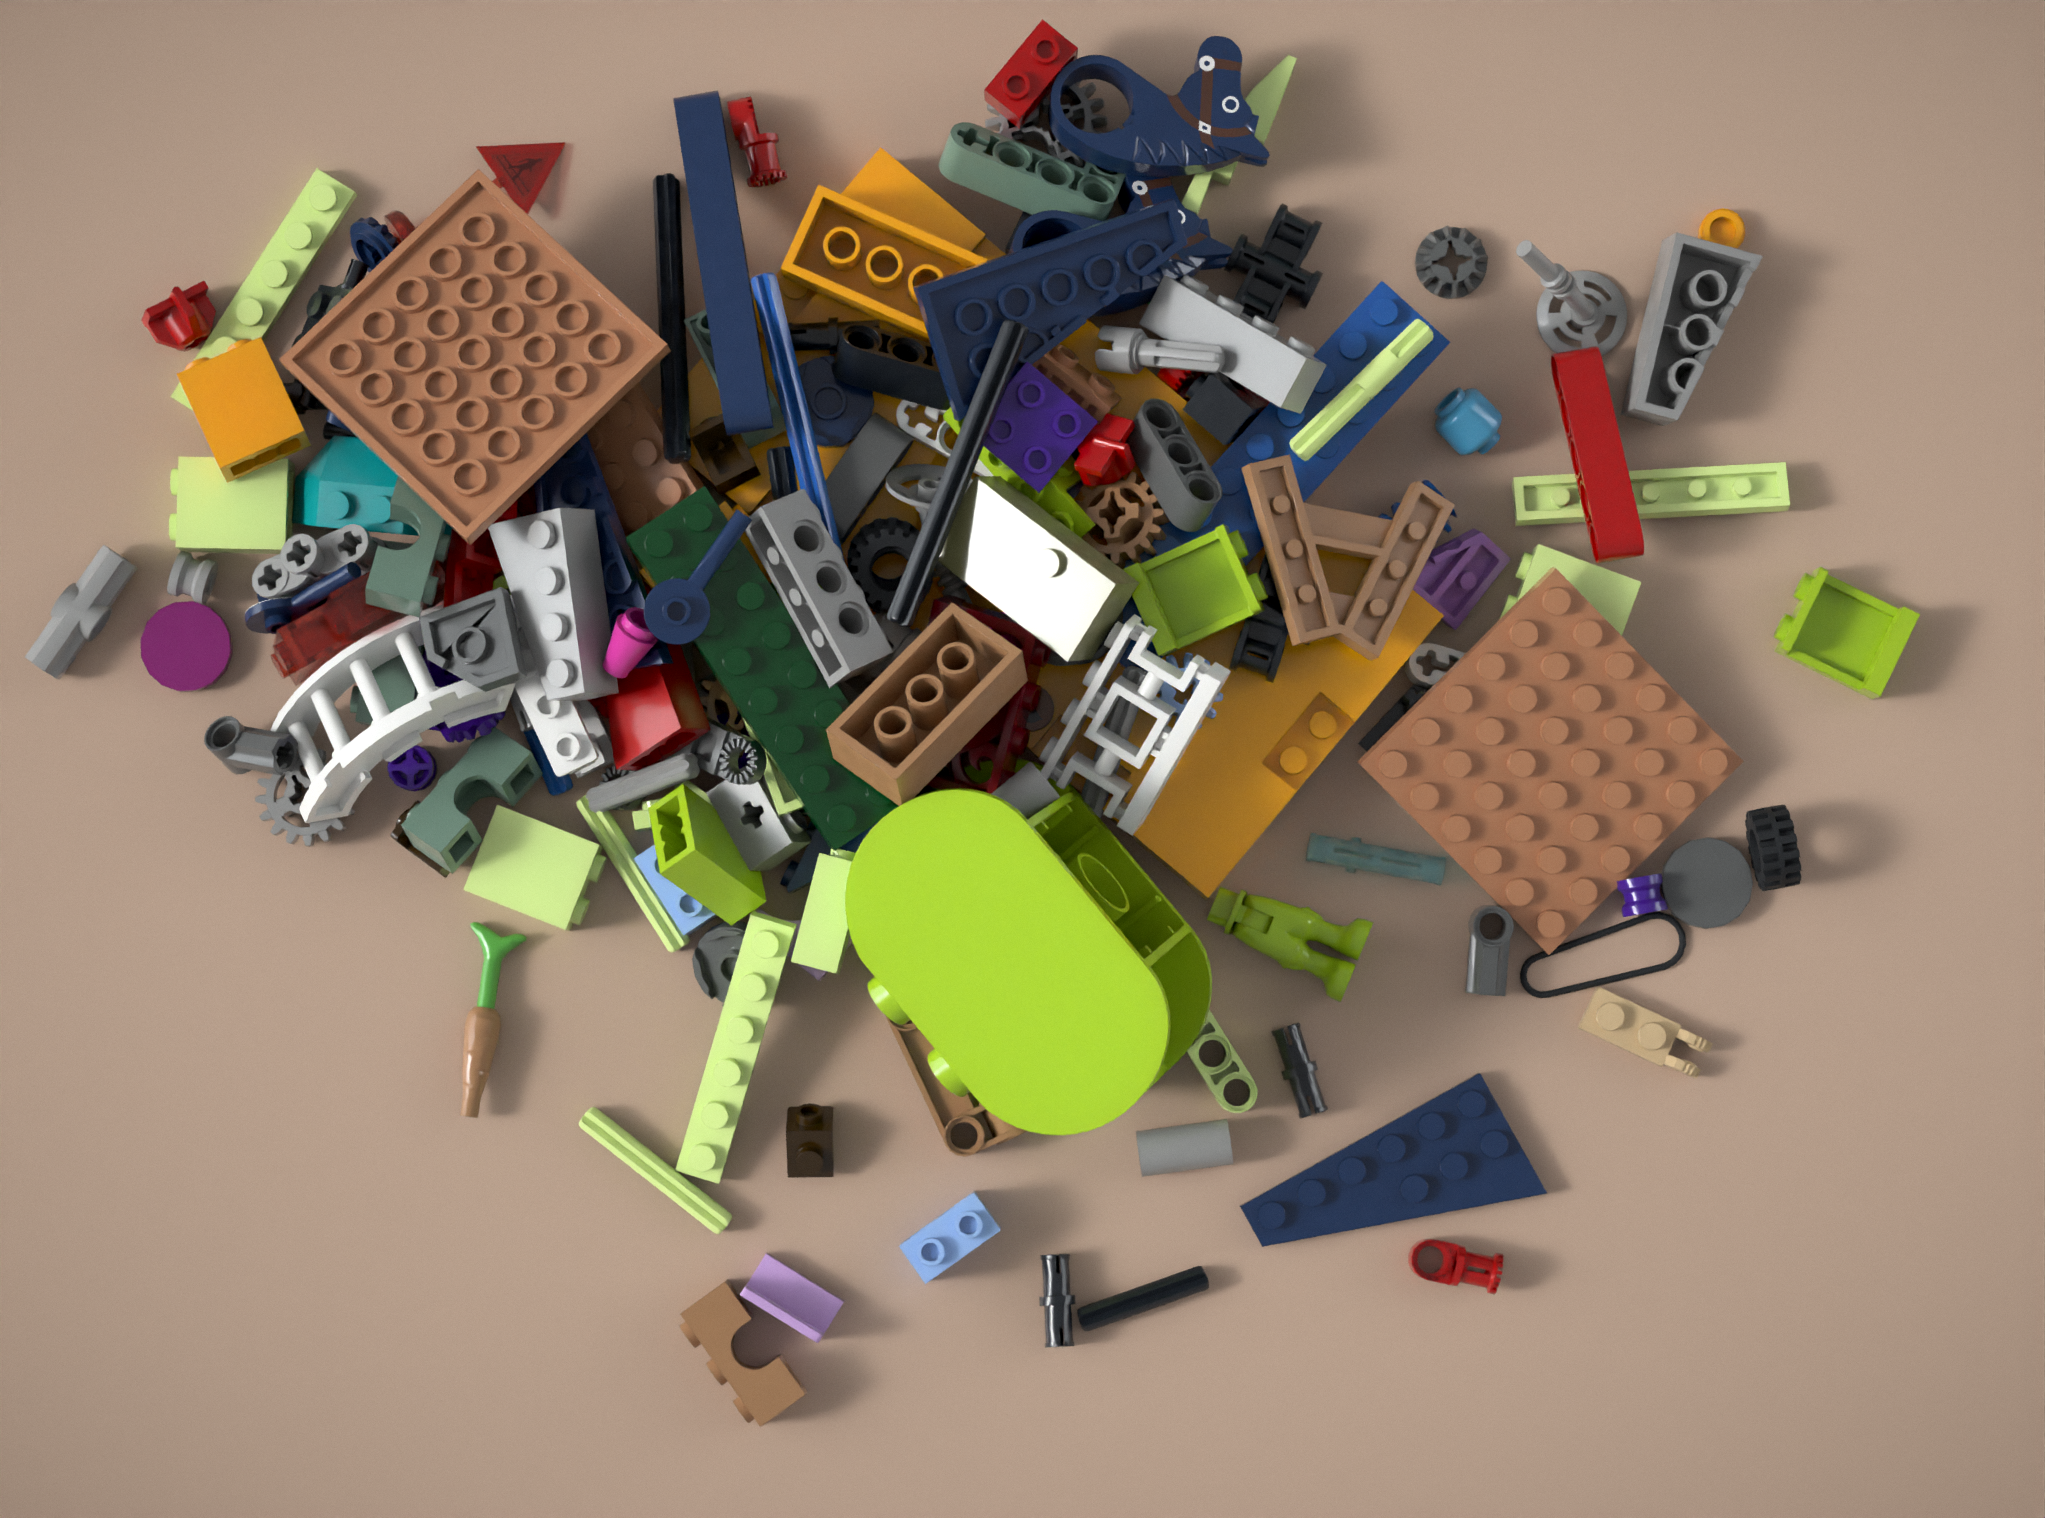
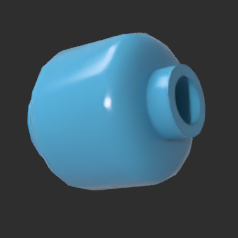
M1460 387L1456 388L1444 397L1435 408L1434 413L1437 415L1435 421L1436 431L1460 455H1469L1476 451L1480 454H1485L1495 446L1501 437L1497 432L1502 422L1501 413L1476 388L1464 391Z

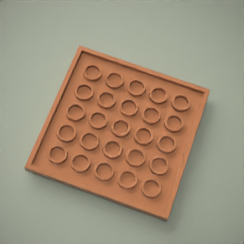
M478 169L279 360L294 377L471 545L671 350L664 340Z
M1552 567L1357 762L1550 955L1618 887L1617 881L1625 880L1744 761L1556 568Z

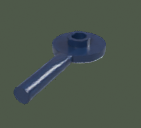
M736 510L688 580L680 578L668 579L659 583L650 591L644 604V618L648 629L655 637L665 643L679 645L689 643L703 633L710 618V605L703 590L752 519Z
M349 562L305 588L292 598H274L251 606L245 612L247 628L257 633L282 634L304 625L310 619L309 607L360 578V567L355 562Z

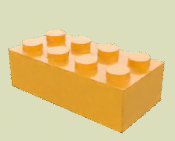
M818 184L780 269L783 278L930 342L913 287L987 262L988 259Z

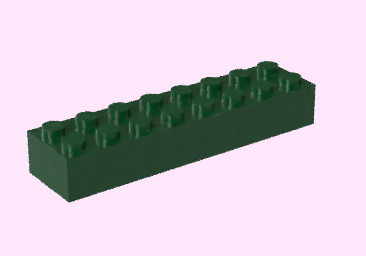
M703 486L627 536L626 543L655 586L668 579L680 578L688 580L728 523V520L707 488ZM739 538L703 590L709 601L710 618L703 633L692 642L830 849L835 851L879 822L884 816L899 806L833 758L826 729L850 706V703L838 685L829 688L788 610Z

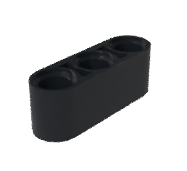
M849 324L843 329L831 365L832 373L841 382L939 410H948L951 407L930 342L866 324Z

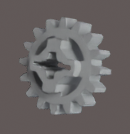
M318 749L317 751L325 767L327 765L325 763L326 751ZM298 754L299 759L292 772H284L281 776L273 774L270 780L266 778L258 779L257 783L267 789L266 794L255 797V802L267 805L268 810L264 811L259 817L262 821H275L270 831L273 835L278 836L286 830L288 831L286 836L287 843L294 845L301 835L303 836L305 846L310 847L314 845L315 835H319L324 842H329L332 840L329 829L334 827L344 831L346 826L340 820L341 817L309 823L311 827H298L285 819V817L296 813L301 814L299 810L301 803H297V799L302 796L300 789L302 786L300 783L307 789H309L311 784L306 771L302 768L304 765ZM285 777L288 784L284 796L277 799L278 788ZM351 808L349 815H354L355 810Z

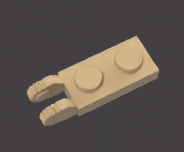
M1599 986L1595 988L1577 1027L1660 1067L1666 1065L1697 1079L1701 1069L1697 1068L1690 1061L1681 1060L1669 1055L1675 1039L1688 1044L1690 1048L1699 1052L1709 1053L1713 1043L1681 1029L1680 1024Z

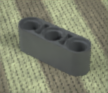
M1151 398L1143 403L1134 417L1135 427L1125 443L1129 445L1135 463L1168 519L1181 530L1195 532L1204 525L1221 499L1223 490L1175 408L1164 400Z
M877 412L866 422L826 479L841 545L851 534L886 484L888 473L898 467L914 441L912 436Z

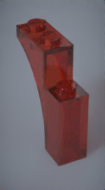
M436 560L432 576L439 578L436 594L445 590L446 574ZM370 571L329 593L325 604L277 630L273 643L275 653L271 654L270 657L283 679L290 676L295 686L306 681L322 665L342 650L403 614L366 604L365 588Z

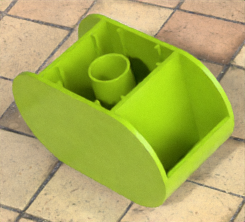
M1017 759L1014 772L1017 773L1030 761ZM992 760L979 762L982 769L980 771L976 770L972 765L964 767L965 772L973 781L982 783L991 778L993 762ZM1031 761L1041 772L1044 765ZM1049 778L1047 781L1059 794L1060 798L1029 819L1010 803L987 792L962 788L944 790L931 788L884 816L863 839L850 866L845 891L846 919L856 952L862 962L875 976L868 982V991L871 998L890 1020L899 1025H905L911 1020L930 1042L934 1049L928 1054L929 1066L936 1078L947 1090L959 1097H964L971 1092L985 1109L1002 1121L1029 1132L1045 1135H1071L1099 1128L1115 1120L1134 1105L1145 1092L1176 1064L1198 1037L1205 1023L1212 995V973L1204 946L1189 924L1070 783L1063 790L1056 785L1057 782Z

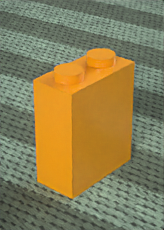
M261 337L254 340H239L229 346L227 352L211 359L208 357L196 359L189 363L184 371L177 373L178 379L227 483L311 446Z

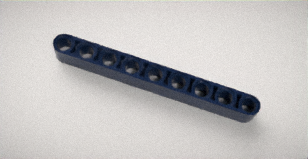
M716 90L673 98L727 436L774 428L719 92Z

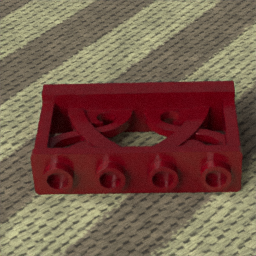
M946 595L934 599L927 627L951 603H954L984 625L991 627V630L1000 636L1009 634L1016 637L1023 648L1028 681L951 759L953 775L940 771L927 784V786L939 790L962 788L992 794L1016 773L1014 770L1018 755H1023L1030 737V730L1025 728L1029 712L1035 710L1041 694V686L1037 684L1041 667L1044 668L1048 663L1052 649L1007 614L968 603L965 599L956 596ZM1002 733L999 746L990 741ZM969 751V761L978 771L982 770L979 764L982 756H988L992 760L993 770L988 781L982 783L975 782L967 775L963 767L964 752Z

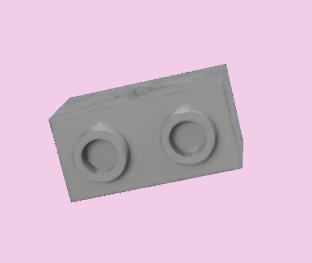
M747 764L744 767H742L740 771L742 773L743 771H748L746 769V766H750V764ZM764 775L758 782L751 785L733 784L725 779L706 792L750 871L771 870L812 842L805 830L807 828L806 820L799 810L780 817L778 816Z

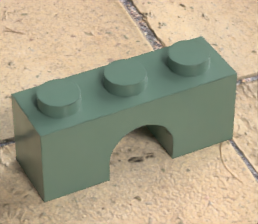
M398 476L390 502V519L412 526L417 531L419 538L412 546L403 550L377 547L365 588L366 604L420 617L424 603L433 604L439 582L438 577L432 576L436 560L445 561L451 535L444 534L447 522Z
M496 727L491 728L492 732L490 734L477 737L470 744L467 753L452 769L447 770L440 777L437 786L421 803L416 804L409 811L406 820L401 824L416 849L452 874L483 841L472 820L466 816L470 807L476 801L486 797L500 798L514 807L543 774L532 752Z

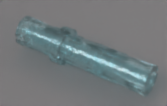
M1310 833L1306 861L1345 867V872L1354 874L1357 869L1398 878L1434 883L1439 886L1442 884L1446 857H1436L1361 843L1362 839L1352 836L1351 840H1344ZM1334 851L1344 852V853H1347V854L1336 853V852H1334ZM1356 855L1365 856V857H1370L1371 859L1359 857V856H1356ZM1382 860H1387V861H1392V862H1398V863H1403V864H1409V865H1414V866H1417V867H1412V866H1407V865H1401V864H1396V863H1391V862H1385V861H1382Z

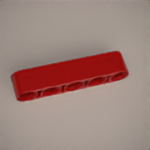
M1597 346L1554 353L1551 355L1552 377L1595 561L1599 564L1643 556L1644 539L1600 350Z

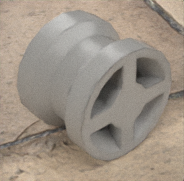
M181 551L176 557L169 576L168 594L176 597L185 594L191 596L195 603L206 604L217 577V561L210 559L203 562L193 558L191 553Z

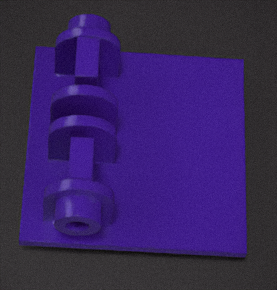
M1027 361L1018 373L1009 380L984 447L1040 493L1098 421Z

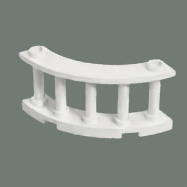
M444 600L434 607L422 610L421 616L443 609ZM412 615L390 623L342 650L314 672L293 693L278 712L277 718L270 730L290 734L298 742L297 752L311 781L299 808L305 823L348 816L359 794L372 780L370 775L371 769L383 758L385 761L392 762L401 754L423 741L420 733L444 721L448 728L471 719L505 711L516 682L487 692L465 680L442 688L435 686L418 649V646L424 645L419 617ZM401 654L419 694L412 702L390 713L372 670ZM357 683L373 721L369 728L350 741L334 702L353 684ZM320 721H322L334 748L332 759L325 767L312 740Z

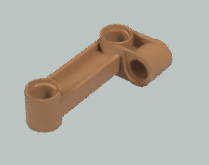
M886 1016L936 1126L950 1152L957 1156H970L992 1145L1002 1144L1027 1132L1002 1121L991 1114L980 1103L974 1108L968 1094L964 1097H959L947 1090L936 1078L929 1066L928 1054L934 1049L930 1042L913 1022L899 1025ZM958 1123H970L977 1130V1141L972 1147L963 1149L957 1147L952 1142L951 1131Z

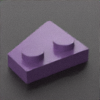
M1473 528L1432 550L1413 590L1444 615L1441 621L1446 626L1456 630L1511 558L1485 534Z

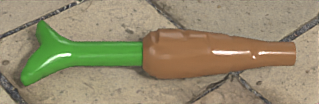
M473 922L470 926L479 939L484 962L477 1006L468 1012L464 1025L462 1060L463 1098L460 1116L478 1118L481 1097L491 1070L501 1028V1016L495 1009L501 962L511 950L525 942L527 937L522 934L500 937L485 925Z

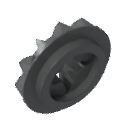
M1447 225L1430 232L1421 242L1416 252L1415 269L1420 282L1429 292L1441 298L1456 299L1472 293L1481 284L1486 275L1488 256L1481 239L1475 237L1466 228L1450 227ZM1448 244H1451V249L1454 250L1456 257L1470 259V261H1466L1458 266L1454 281L1447 266L1432 264L1446 257L1449 248Z

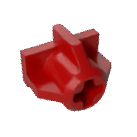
M205 281L184 291L176 286L172 289L168 299L145 310L141 321L147 327L156 343L185 352L199 346L208 339L211 334L216 310L206 295L209 287Z
M1106 413L1101 423L1095 425L1078 445L1077 449L1080 455L1075 461L1074 467L1076 471H1079L1083 484L1088 486L1111 484L1121 479L1134 468L1135 461L1129 445L1125 443L1135 427L1133 420Z

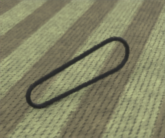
M1662 912L1647 913L1559 945L1550 955L1542 951L1529 957L1522 965L1520 971L1521 984L1530 995L1537 998H1549L1666 970L1675 965L1683 956L1686 947L1685 932L1681 924L1671 915ZM1650 919L1668 921L1675 927L1679 935L1677 953L1672 959L1662 964L1542 992L1532 988L1527 981V971L1532 963Z

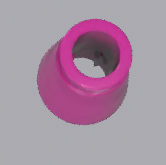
M629 608L625 613L617 617L605 659L602 663L605 671L614 677L626 678L629 672L632 671L659 640L648 629L643 609Z

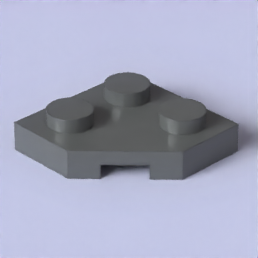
M499 587L419 617L427 660L485 692L527 677L510 593L504 588Z

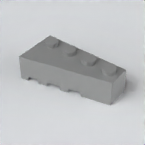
M1678 232L1662 240L1620 415L1661 426L1668 425L1679 419L1705 369L1706 361L1713 348L1717 346L1733 309L1740 302L1745 292L1744 288L1763 256Z
M556 508L490 525L488 529L547 700L584 701L619 693L617 677L607 673L602 666L610 643L611 631L594 510Z

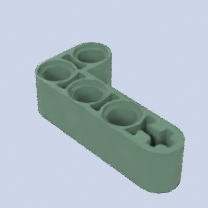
M961 122L952 127L939 161L940 172L950 181L1033 215L1042 211L1058 210L1102 222L1108 219L1126 174L1109 171L1089 162H1086L1084 169L969 122Z

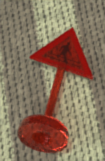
M565 142L476 146V149L496 176L492 182L500 189L503 187L509 197L524 212L529 214L560 156ZM399 210L391 211L384 216L390 233L398 237L397 242L399 244L416 229L409 218Z

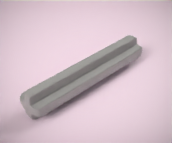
M683 753L591 788L586 794V798L589 801L588 807L595 813L598 811L605 812L695 778L700 773V768L697 764L698 758L692 753Z

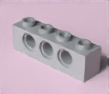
M805 489L765 504L749 516L752 521L746 528L745 533L829 688L871 670L893 653L884 629L878 625L866 603L863 590L854 581L843 560L840 548L833 542L821 520L819 509L812 503Z

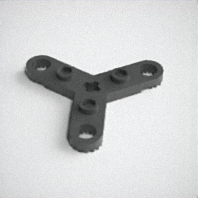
M692 643L680 644L696 687ZM707 717L710 731L667 758L669 759L683 753H692L698 758L697 764L699 768L713 775H718L729 783L739 785H751L758 782L765 772L767 763L765 750L758 741ZM745 750V753H749L747 758H750V761H747L750 766H746L748 771H743L742 773L738 767V757ZM615 764L605 769L607 772L602 774L603 781H600L599 785L635 771L617 770ZM647 796L613 808V810L635 809Z

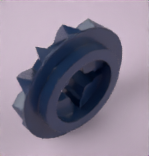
M361 217L350 227L353 251L359 261L370 266L367 270L369 273L399 245L397 242L398 237L393 236L389 232L387 225H380L373 217L367 219Z

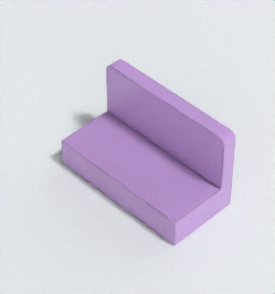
M768 1253L765 1254L749 1282L740 1293L745 1299L816 1343H819L844 1303V1300Z

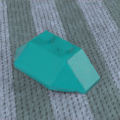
M333 436L295 477L292 523L338 529L346 525L356 524L369 532L419 536L412 526L390 519V502L398 475L357 437ZM447 523L444 534L451 535L452 527Z

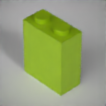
M682 784L648 808L659 871L663 877L731 926L767 902L761 871H750L714 806Z

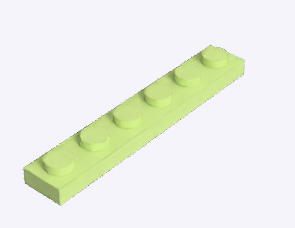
M316 168L194 360L203 357L214 358L227 352L229 346L242 339L254 340L261 337L264 342L357 197L355 191ZM179 382L170 397L193 411Z
M1786 462L1628 471L1639 519L1788 511L1790 507ZM1575 474L1513 477L1512 491L1515 526L1586 522Z
M752 911L750 914L675 1171L717 1184L721 1181L797 924L756 911Z

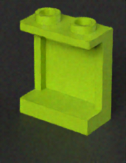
M1222 524L1215 527L1214 531L1146 562L1135 563L1122 569L1139 582L1132 597L1145 626L1148 627L1150 625L1157 629L1152 642L1159 656H1166L1265 611L1261 600L1268 598V595L1258 573L1255 572L1249 575L1242 559L1248 556L1249 552L1238 529L1230 532L1229 527Z
M1821 566L1815 569L1812 575L1805 572L1793 594V597L1799 601L1792 616L1785 613L1774 633L1773 638L1779 640L1774 652L1872 700L1880 697L1920 614L1904 606L1898 609L1828 575L1829 570Z

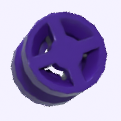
M418 745L410 748L392 762L388 761L387 766L389 777L394 784L402 789L414 792L429 787L435 780L438 769L436 759L431 752Z
M1661 873L1617 881V889L1624 896L1625 904L1621 908L1623 917L1668 909L1666 900L1660 895L1659 887L1663 883Z

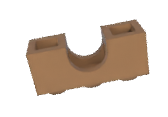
M728 1279L680 1313L685 1320L684 1323L679 1325L682 1332L694 1348L702 1344L712 1358L706 1363L707 1367L720 1385L729 1382L739 1396L733 1400V1403L748 1423L755 1419L761 1427L806 1395V1388L782 1354L762 1366L748 1365L737 1356L734 1349L735 1334L754 1315Z

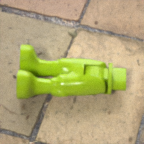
M1221 886L1207 917L1208 921L1225 927L1224 934H1232L1251 948L1278 961L1282 968L1292 970L1304 969L1323 981L1326 995L1338 1002H1341L1356 964L1315 951L1306 943L1307 941H1317L1358 961L1374 923L1366 919L1357 918L1348 925H1337L1324 921L1310 907L1299 908L1259 895L1249 894L1247 896V891L1242 889L1238 894Z

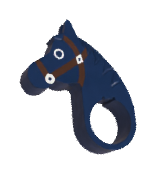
M1211 36L1201 44L1194 65V73L1186 79L1181 90L1174 96L1164 93L1122 62L1103 55H1088L1073 60L1059 72L1052 86L1048 106V120L1057 140L1086 162L1109 171L1146 177L1192 175L1223 168L1236 161L1264 167L1267 165V159L1270 156L1268 150L1254 136L1259 116L1252 114L1250 106L1243 99L1241 93V51L1231 39L1223 36ZM1087 79L1106 81L1115 86L1124 95L1129 106L1130 115L1122 124L1124 127L1122 130L1118 127L1107 133L1085 132L1075 127L1066 118L1060 103L1061 96L1070 86Z
M1126 174L1119 190L1118 201L1122 210L1125 213H1129L1167 199H1175L1188 244L1147 276L1138 279L1120 293V297L1108 306L1102 307L1091 317L1113 315L1151 302L1164 275L1181 281L1184 274L1193 277L1199 270L1221 269L1227 265L1228 260L1226 258L1232 254L1233 249L1211 238L1207 219H1200L1195 213L1182 205L1169 176L1146 177ZM1058 210L1038 212L1028 217L1018 227L1008 254L1024 249L1031 244L1045 242L1102 221Z

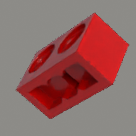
M1042 19L984 89L985 101L1020 129L1052 91L1053 83L1059 72L1067 64L1078 58V47Z

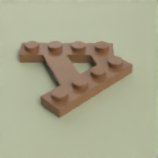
M1290 454L1250 463L1242 467L1292 646L1335 637L1370 661L1379 658L1455 505L1417 480L1409 485L1393 519L1389 520L1303 503ZM1317 549L1371 560L1354 596L1329 592Z

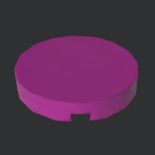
M193 601L174 602L159 609L146 623L140 639L141 658L148 673L161 685L179 692H193L215 684L227 671L233 655V642H231L230 630L225 620L212 608Z

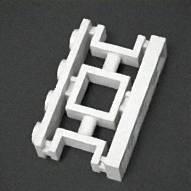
M510 595L527 673L526 678L515 681V689L555 775L562 777L575 773L577 778H582L613 763L611 735L597 707H593L587 700H547L512 595Z
M1135 614L1125 624L1118 621L1114 625L1104 643L1110 650L1103 663L1095 660L1083 679L1082 684L1088 687L1081 701L1074 698L1061 718L1060 722L1067 726L1060 739L1053 736L1039 757V760L1045 763L1041 774L1046 780L1049 778L1057 782L1056 785L1063 790L1072 781L1077 772L1112 793L1113 797L1103 814L1109 818L1114 816L1120 820L1117 827L1132 836L1146 820L1231 673L1230 670L1217 662L1210 666L1198 654L1190 661L1185 672L1148 651L1147 647L1157 629L1150 625L1146 627L1141 624L1143 619ZM1131 639L1136 641L1127 659L1147 670V675L1140 686L1120 675L1114 681L1110 690L1105 688V685ZM1197 678L1200 682L1172 729L1168 726V723L1176 708L1159 699L1156 695L1164 681L1184 693L1191 685L1193 679ZM1119 696L1157 718L1141 748H1138L1103 726ZM1089 716L1093 720L1084 736L1102 746L1104 750L1097 762L1077 751L1071 757L1067 766L1062 764V761ZM1150 754L1156 757L1130 804L1124 802V799L1130 791L1132 784L1112 773L1121 758L1140 769L1146 763Z

